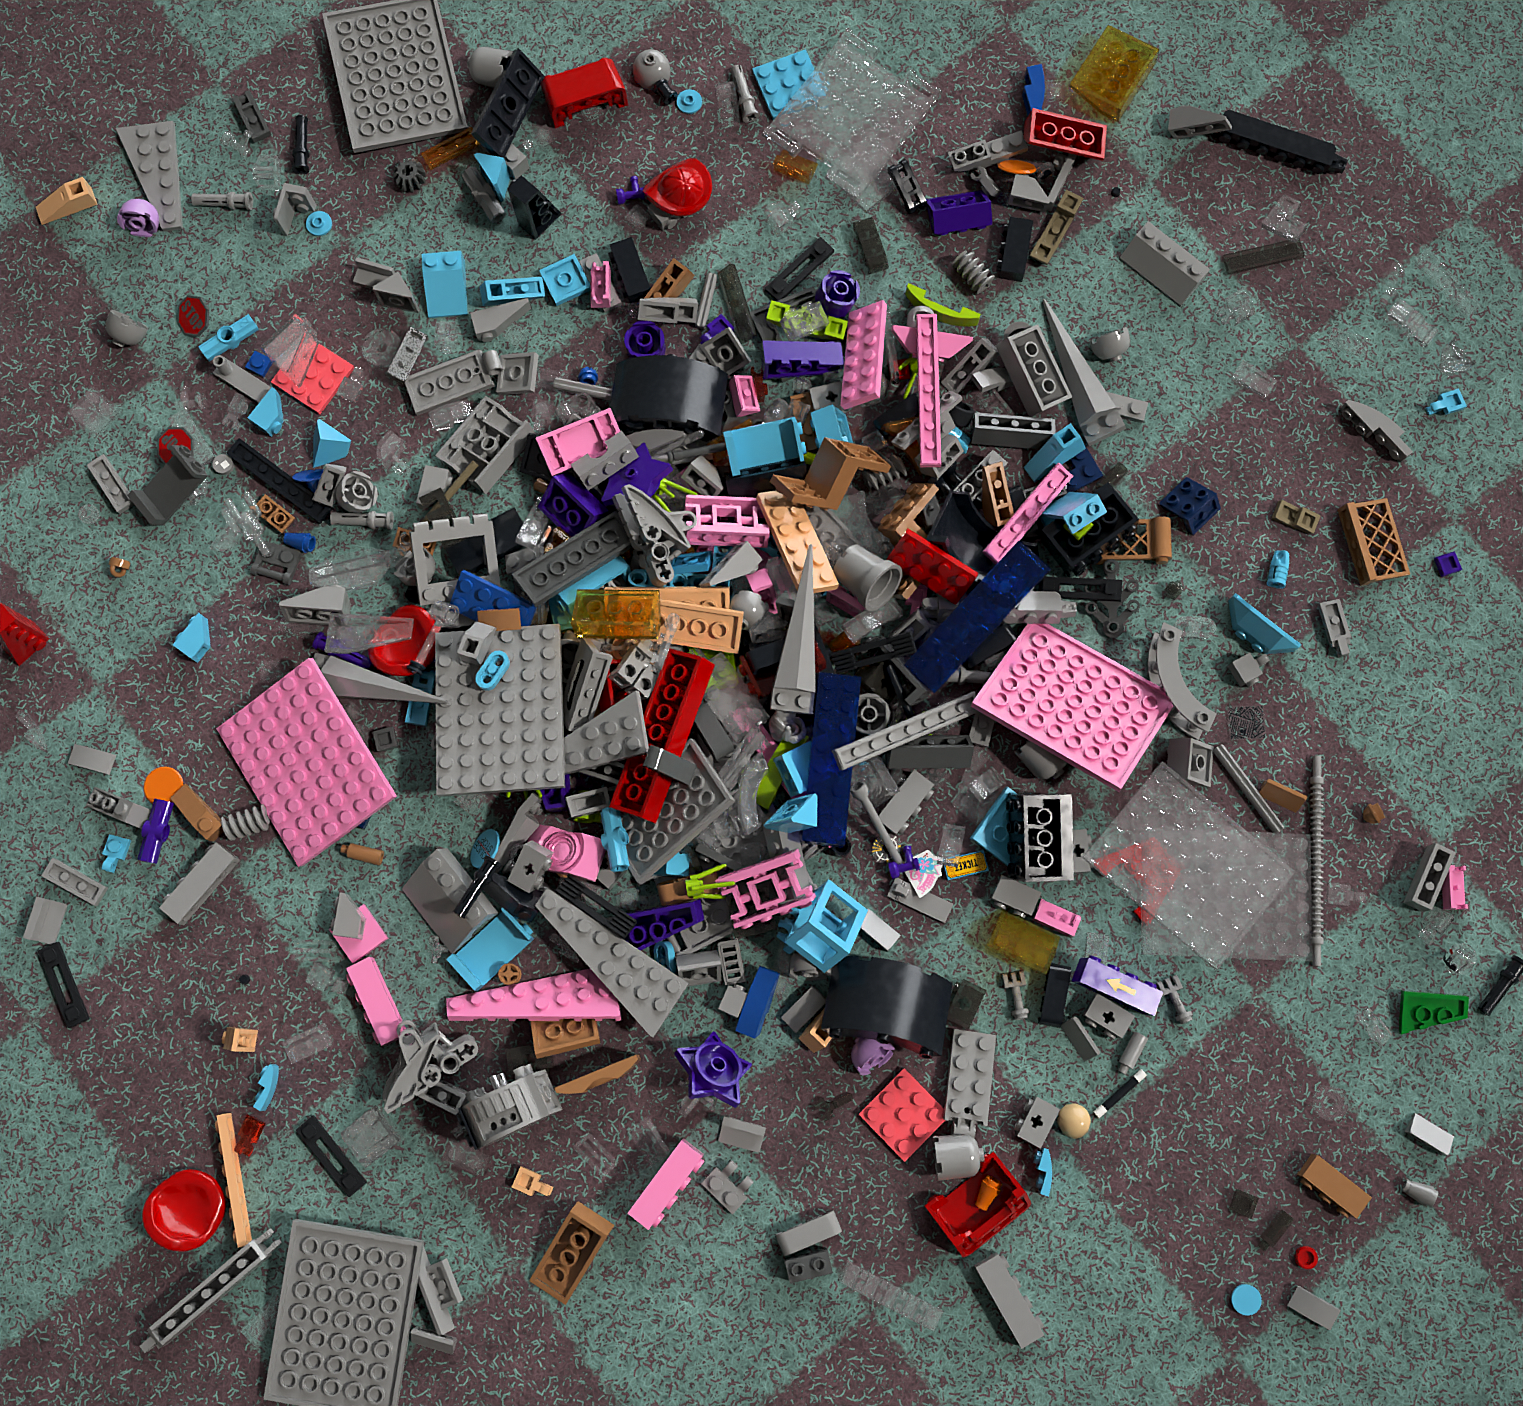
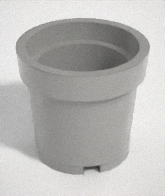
M858 544L852 545L845 550L847 554L844 558L839 557L833 572L837 581L853 593L864 608L871 612L883 607L896 592L902 579V568L890 560L881 559Z

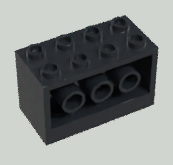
M1109 481L1092 493L1098 494L1107 513L1091 522L1093 527L1079 541L1063 528L1065 524L1063 519H1055L1041 530L1040 541L1070 578L1074 575L1076 577L1080 576L1086 571L1085 568L1088 565L1097 564L1102 560V555L1107 552H1114L1119 547V543L1124 540L1127 542L1136 535L1135 532L1139 518Z
M1072 794L1008 795L1006 810L1009 812V821H1007L1006 829L1009 833L1007 852L1010 855V863L1008 864L1007 871L1010 879L1022 882L1074 880Z

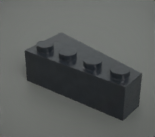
M522 175L518 179H514L507 188L519 226L535 240L562 214Z

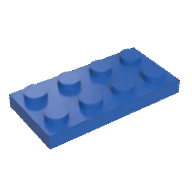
M466 570L460 573L448 607L477 622V611L519 608L521 626L531 625L537 609L530 601Z

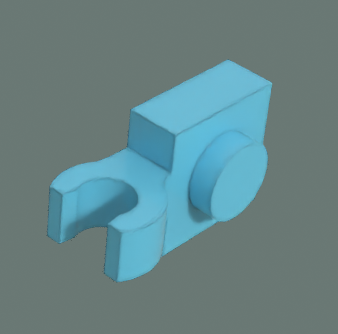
M1455 389L1440 394L1437 397L1439 401L1431 403L1425 409L1428 415L1441 410L1447 415L1463 410L1467 406L1460 390Z
M109 834L102 853L108 857L103 862L102 870L111 873L115 872L118 860L125 861L131 840Z

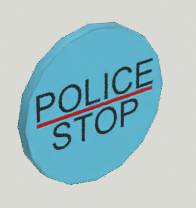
M494 829L484 831L473 845L470 861L472 866L480 869L485 861V855L494 859L498 852L500 836Z

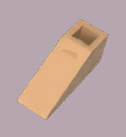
M81 177L64 183L38 204L36 210L43 225L98 204L92 188Z

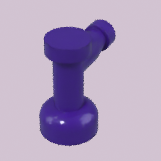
M637 176L630 177L632 191L624 192L621 188L616 189L618 205L624 204L625 200L645 199L643 187L639 188Z
M911 846L903 847L906 863L899 865L896 862L888 863L892 879L898 878L901 872L916 869V871L921 870L918 858H913Z

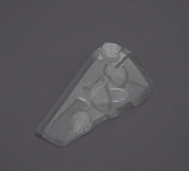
M330 613L325 653L349 654L412 639L414 618Z

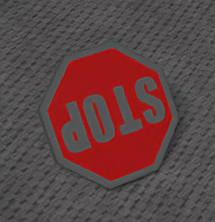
M187 295L178 305L177 323L185 335L200 337L208 328L209 308L202 297Z
M168 427L157 438V456L164 465L174 455L169 448L171 445L186 446L192 452L191 455L194 456V438L184 427Z

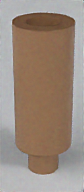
M350 843L349 846L343 844L340 850L341 853L347 854V858L378 866L382 864L384 851L354 843Z

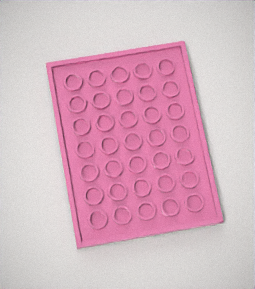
M1036 623L1026 625L971 704L972 708L1117 792L1121 791L1174 707L1164 689L1053 626Z
M313 658L306 659L216 728L259 802L265 805L268 817L298 867H302L397 797Z

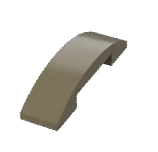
M1068 190L1065 191L1041 238L1032 250L1031 258L1048 265L1084 198Z

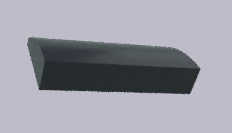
M515 507L491 519L493 521L497 561L504 558L505 555L511 554L533 542ZM482 535L453 539L443 545L459 576L463 570L473 574L486 567L484 564Z

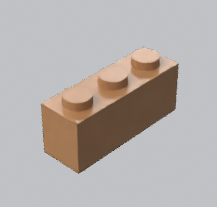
M1316 1154L1310 1155L1297 1174L1302 1179L1300 1181L1301 1184L1310 1190L1313 1188L1320 1193L1318 1195L1320 1199L1327 1204L1332 1202L1338 1207L1336 1211L1347 1219L1349 1216L1357 1219L1372 1198Z

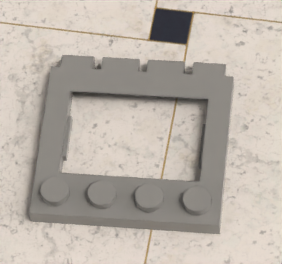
M487 513L472 515L473 523H470L469 516L452 518V526L449 524V519L431 521L432 528L430 529L428 521L413 523V531H409L420 606L451 601L458 580L428 584L423 543L482 535V548L487 576H481L480 578L500 587L493 521H488Z

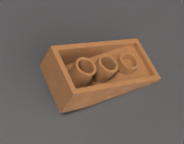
M578 1201L569 1212L529 1281L566 1305L613 1229L614 1224Z

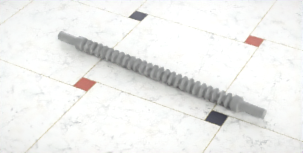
M1313 756V777H1310V784L1313 785L1310 788L1313 790V793H1310L1313 796V799H1310L1313 802V805H1310L1313 808L1310 811L1313 814L1310 817L1313 820L1310 823L1313 826L1310 829L1313 832L1310 835L1313 838L1310 841L1313 844L1310 847L1313 850L1310 853L1313 856L1310 859L1313 862L1310 865L1313 868L1310 871L1313 874L1310 877L1313 880L1310 883L1313 886L1310 889L1312 891L1310 895L1312 901H1310L1312 907H1310L1312 913H1310L1312 919H1310L1312 925H1310L1312 931H1310V934H1312L1310 944H1312V966H1321V945L1324 944V938L1321 937V934H1323L1321 928L1324 927L1321 925V922L1324 921L1321 919V916L1324 915L1321 913V910L1324 909L1321 907V904L1324 903L1321 901V898L1324 897L1321 895V892L1324 891L1321 889V886L1324 885L1321 883V880L1324 879L1321 877V874L1324 873L1321 871V868L1324 867L1321 865V862L1324 861L1321 859V856L1324 855L1321 852L1324 849L1321 846L1324 843L1321 841V838L1324 837L1321 835V832L1324 831L1321 829V826L1324 825L1321 823V820L1324 819L1321 817V814L1324 813L1321 811V808L1324 807L1321 805V802L1324 801L1321 799V796L1324 795L1321 793V790H1324L1321 785L1324 784V778L1321 777V756Z

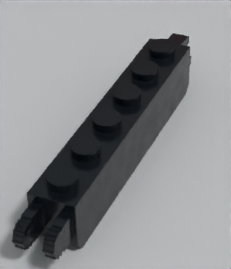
M1227 110L1223 114L1232 125V129L1213 133L1215 134L1214 138L1219 139L1222 143H1232L1240 149H1250L1256 151L1259 155L1274 157L1279 162L1286 161L1292 163L1297 168L1304 167L1310 169L1315 174L1326 175L1327 171L1342 174L1348 161L1335 154L1337 148L1332 143L1232 110Z

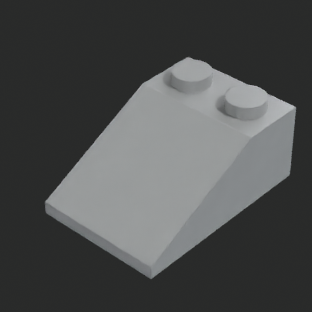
M331 585V587L323 586L280 601L279 607L286 622L348 627L351 603L346 588L339 585Z

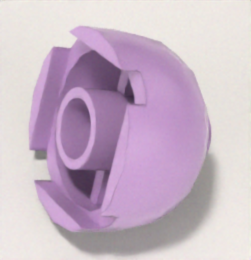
M131 199L122 205L117 216V222L122 229L125 230L126 227L131 230L130 234L134 236L152 237L153 233L156 234L159 226V215L156 208L148 201Z
M857 1037L851 1051L852 1063L860 1075H868L871 1073L869 1069L879 1064L880 1068L892 1057L893 1052L891 1050H895L891 1043L882 1044L874 1039Z

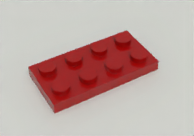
M908 528L886 559L896 563L902 568L904 573L955 605L978 576V572Z

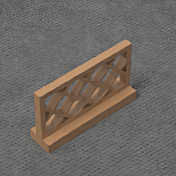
M1387 498L1356 504L1351 502L1338 509L1360 586L1410 575ZM1376 505H1383V516L1373 511ZM1361 508L1367 512L1364 519L1358 516L1357 509ZM1370 515L1379 520L1376 527L1367 522ZM1382 523L1389 526L1390 533L1388 535L1379 530ZM1364 526L1373 531L1370 538L1364 535ZM1376 534L1385 539L1382 546L1373 541ZM1388 542L1395 545L1396 551L1394 554L1385 549ZM1370 545L1379 550L1376 558L1369 552ZM1382 553L1391 558L1388 565L1379 560ZM1394 561L1401 564L1403 572H1397L1391 568ZM1376 564L1385 570L1383 575H1376L1374 569Z

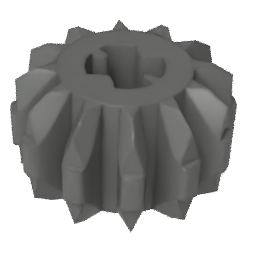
M405 157V162L398 161V167H393L394 173L392 177L396 181L395 183L398 188L402 187L404 192L409 188L411 192H414V187L421 190L420 184H425L426 180L424 177H426V172L420 162L417 163L414 158L409 162Z

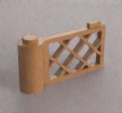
M1169 517L1139 519L1138 525H1146V532L1141 537L1136 534L1134 537L1137 541L1131 547L1124 541L1120 543L1127 549L1124 555H1117L1115 552H1112V555H1108L1109 552L1102 555V560L1095 565H1103L1108 559L1116 561L1152 560L1156 561V564H1167L1172 559L1171 519ZM1139 543H1142L1147 549V554L1138 555L1133 549Z

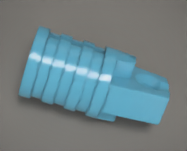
M1278 550L1274 552L1267 578L1268 586L1278 589L1285 588L1289 570V553L1287 551Z

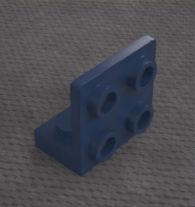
M1188 477L1183 479L1160 501L1162 508L1183 519L1186 530L1191 535H1194L1221 509L1217 493Z

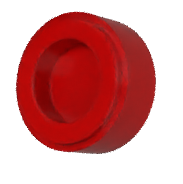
M1301 1246L1296 1250L1294 1259L1299 1267L1312 1269L1317 1265L1318 1255L1313 1248Z

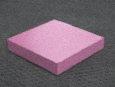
M365 904L359 907L366 918L363 939L334 936L352 964H355L389 939Z

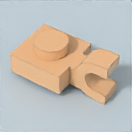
M520 1166L512 1188L530 1196H533L535 1191L546 1196L551 1195L554 1187L540 1182L541 1174L523 1166Z

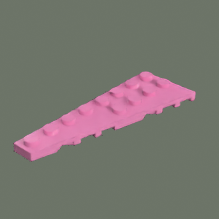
M591 969L446 998L449 1021H473V1019H488V1021H495L496 1019H509V1021H516V1019H528L529 1021H559V1019H574V1021H582V1019H595V1021H602V1019L621 1020L619 1000Z

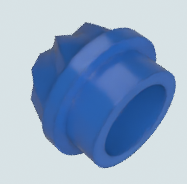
M585 367L578 374V379L582 383L595 385L598 381V374L592 367Z

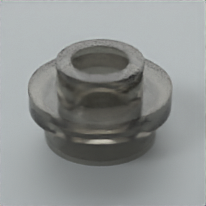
M1179 580L1171 581L1166 586L1165 597L1175 600L1182 593L1184 587Z

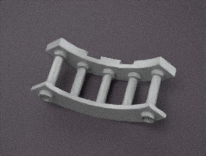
M1163 622L1159 634L1156 632L1153 634L1147 656L1148 680L1163 688L1174 706L1167 718L1181 732L1193 739L1199 740L1202 731L1209 732L1217 713L1202 705L1187 688L1178 663V647L1183 631Z

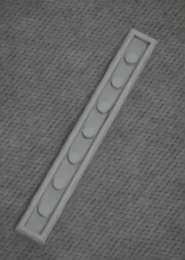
M975 691L833 750L832 752L839 770L847 769L979 712L971 707L973 700L976 698Z

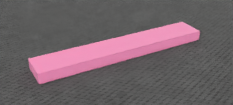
M1059 462L1056 463L982 553L996 566L1000 565L1071 480L1073 475Z

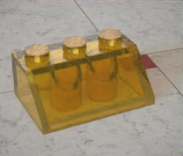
M1002 909L985 948L1041 975H1045L1055 956L1060 936Z

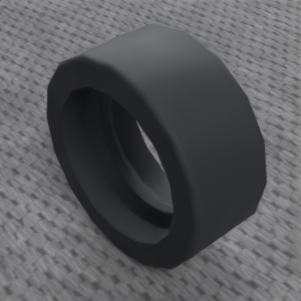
M961 401L949 411V414L954 424L968 427L975 411L972 407Z

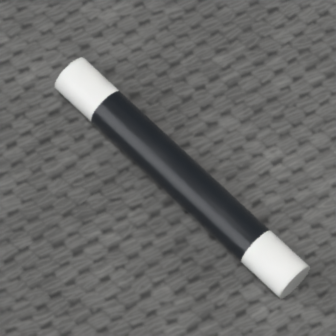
M1140 1069L1093 1113L1098 1118L1102 1117L1147 1076L1146 1073Z

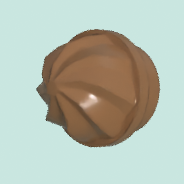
M1378 803L1374 805L1369 804L1363 811L1364 820L1372 824L1381 823V820L1385 818Z

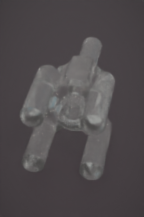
M249 491L242 494L245 501L238 504L243 512L241 514L231 498L224 500L227 508L222 509L220 513L234 534L241 532L246 540H254L264 557L269 556L271 552L260 536L264 532L263 527L258 521L262 512Z

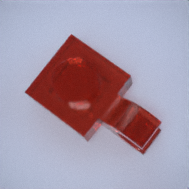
M762 365L761 373H756L753 366L751 367L750 375L753 378L758 403L764 402L765 395H768L767 383H763Z
M247 1114L238 1132L241 1138L236 1144L234 1151L238 1154L243 1152V1154L250 1157L253 1152L252 1143H257L266 1123L255 1116Z

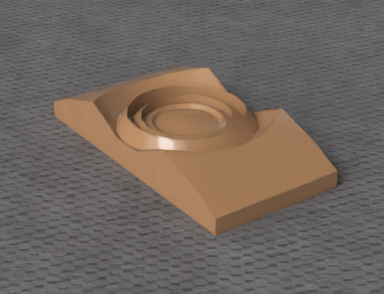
M640 1055L631 1056L554 1089L556 1093L563 1094L585 1093L589 1089L611 1080L623 1078L641 1060Z

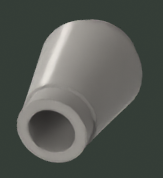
M1408 1179L1402 1188L1403 1192L1424 1207H1433L1438 1196V1191L1433 1186Z

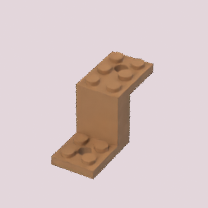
M824 437L804 480L773 474L770 482L776 487L777 492L787 497L786 500L791 504L798 505L800 503L810 508L817 506L823 510H838L857 469H869L874 473H879V471L888 473L891 465L868 446Z
M914 483L910 485L906 490V495L894 504V509L890 514L882 518L881 524L877 529L894 546L907 528L926 539L928 535L915 523L914 519L939 489L935 484ZM902 571L901 582L891 598L907 600L921 583Z

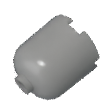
M492 47L476 48L467 61L471 78L478 84L495 88L513 52Z
M1029 740L1026 741L1024 746L1014 751L1038 779L1044 780L1050 777L1056 779L1064 773L1062 768L1066 765V761Z
M933 1136V1145H935L936 1152L934 1160L937 1181L969 1178L978 1173L980 1162H984L983 1148L978 1147L977 1141L972 1136Z

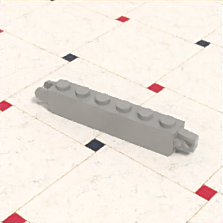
M967 591L956 605L939 594L937 597L923 599L921 604L923 606L921 611L926 618H936L937 622L1059 624L1061 618L1075 617L1077 612L1075 602L1062 601L1059 593L1050 591H1025L1018 609L993 604V600L983 596L978 598Z
M270 1228L259 1238L246 1244L147 1330L149 1338L140 1345L143 1352L146 1353L155 1346L160 1349L168 1345L272 1256V1252L282 1244L281 1240L274 1241L268 1248L263 1242L270 1238L274 1231Z

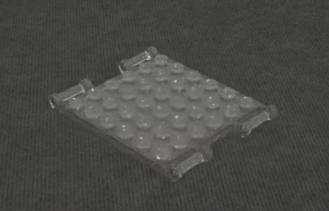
M846 28L841 38L773 122L765 128L762 137L772 140L787 150L793 158L803 148L831 167L825 175L826 180L829 182L833 181L851 193L854 199L858 200L942 93V89L939 87L935 88L917 76L916 72L912 69H909L903 80H901L873 61L880 48L870 45L853 34L851 29ZM851 41L864 51L868 52V55H863L862 53L848 45L847 42ZM909 83H915L916 85L930 93L931 96L927 97L923 93L919 92L918 90L910 86ZM775 131L779 132L780 134H782L783 136H785L786 138H788L789 140H791V141L794 142L795 144L792 145L791 143H789L788 141H786L785 139H783L782 137H780L779 135H777V134L774 133V132H775ZM840 173L859 187L856 188L837 174Z

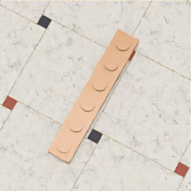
M226 1113L217 1115L215 1128L220 1135L219 1152L223 1155L224 1159L222 1172L224 1177L227 1178L228 1184L226 1186V1195L231 1203V1208L229 1209L230 1219L234 1221L233 1239L239 1248L252 1241L232 1114Z

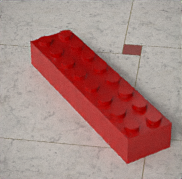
M671 648L668 649L643 715L649 747L653 745L681 757L715 664L701 656ZM647 754L629 758L626 760L609 807L656 824L672 779L642 766Z

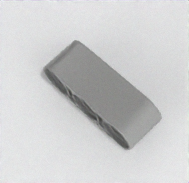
M834 1210L827 1212L828 1214L823 1216L821 1214L807 1220L804 1224L800 1223L783 1233H777L775 1236L783 1256L795 1253L842 1232Z

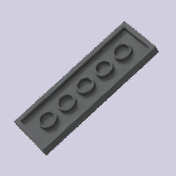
M615 510L512 573V577L536 608L633 548L629 540L630 538L625 531V524L622 523L619 514Z

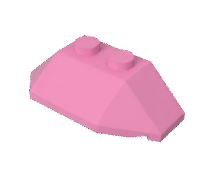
M899 325L891 326V332L907 354H912V358L917 359V328ZM937 331L938 362H944V359L947 360L972 342L973 337Z

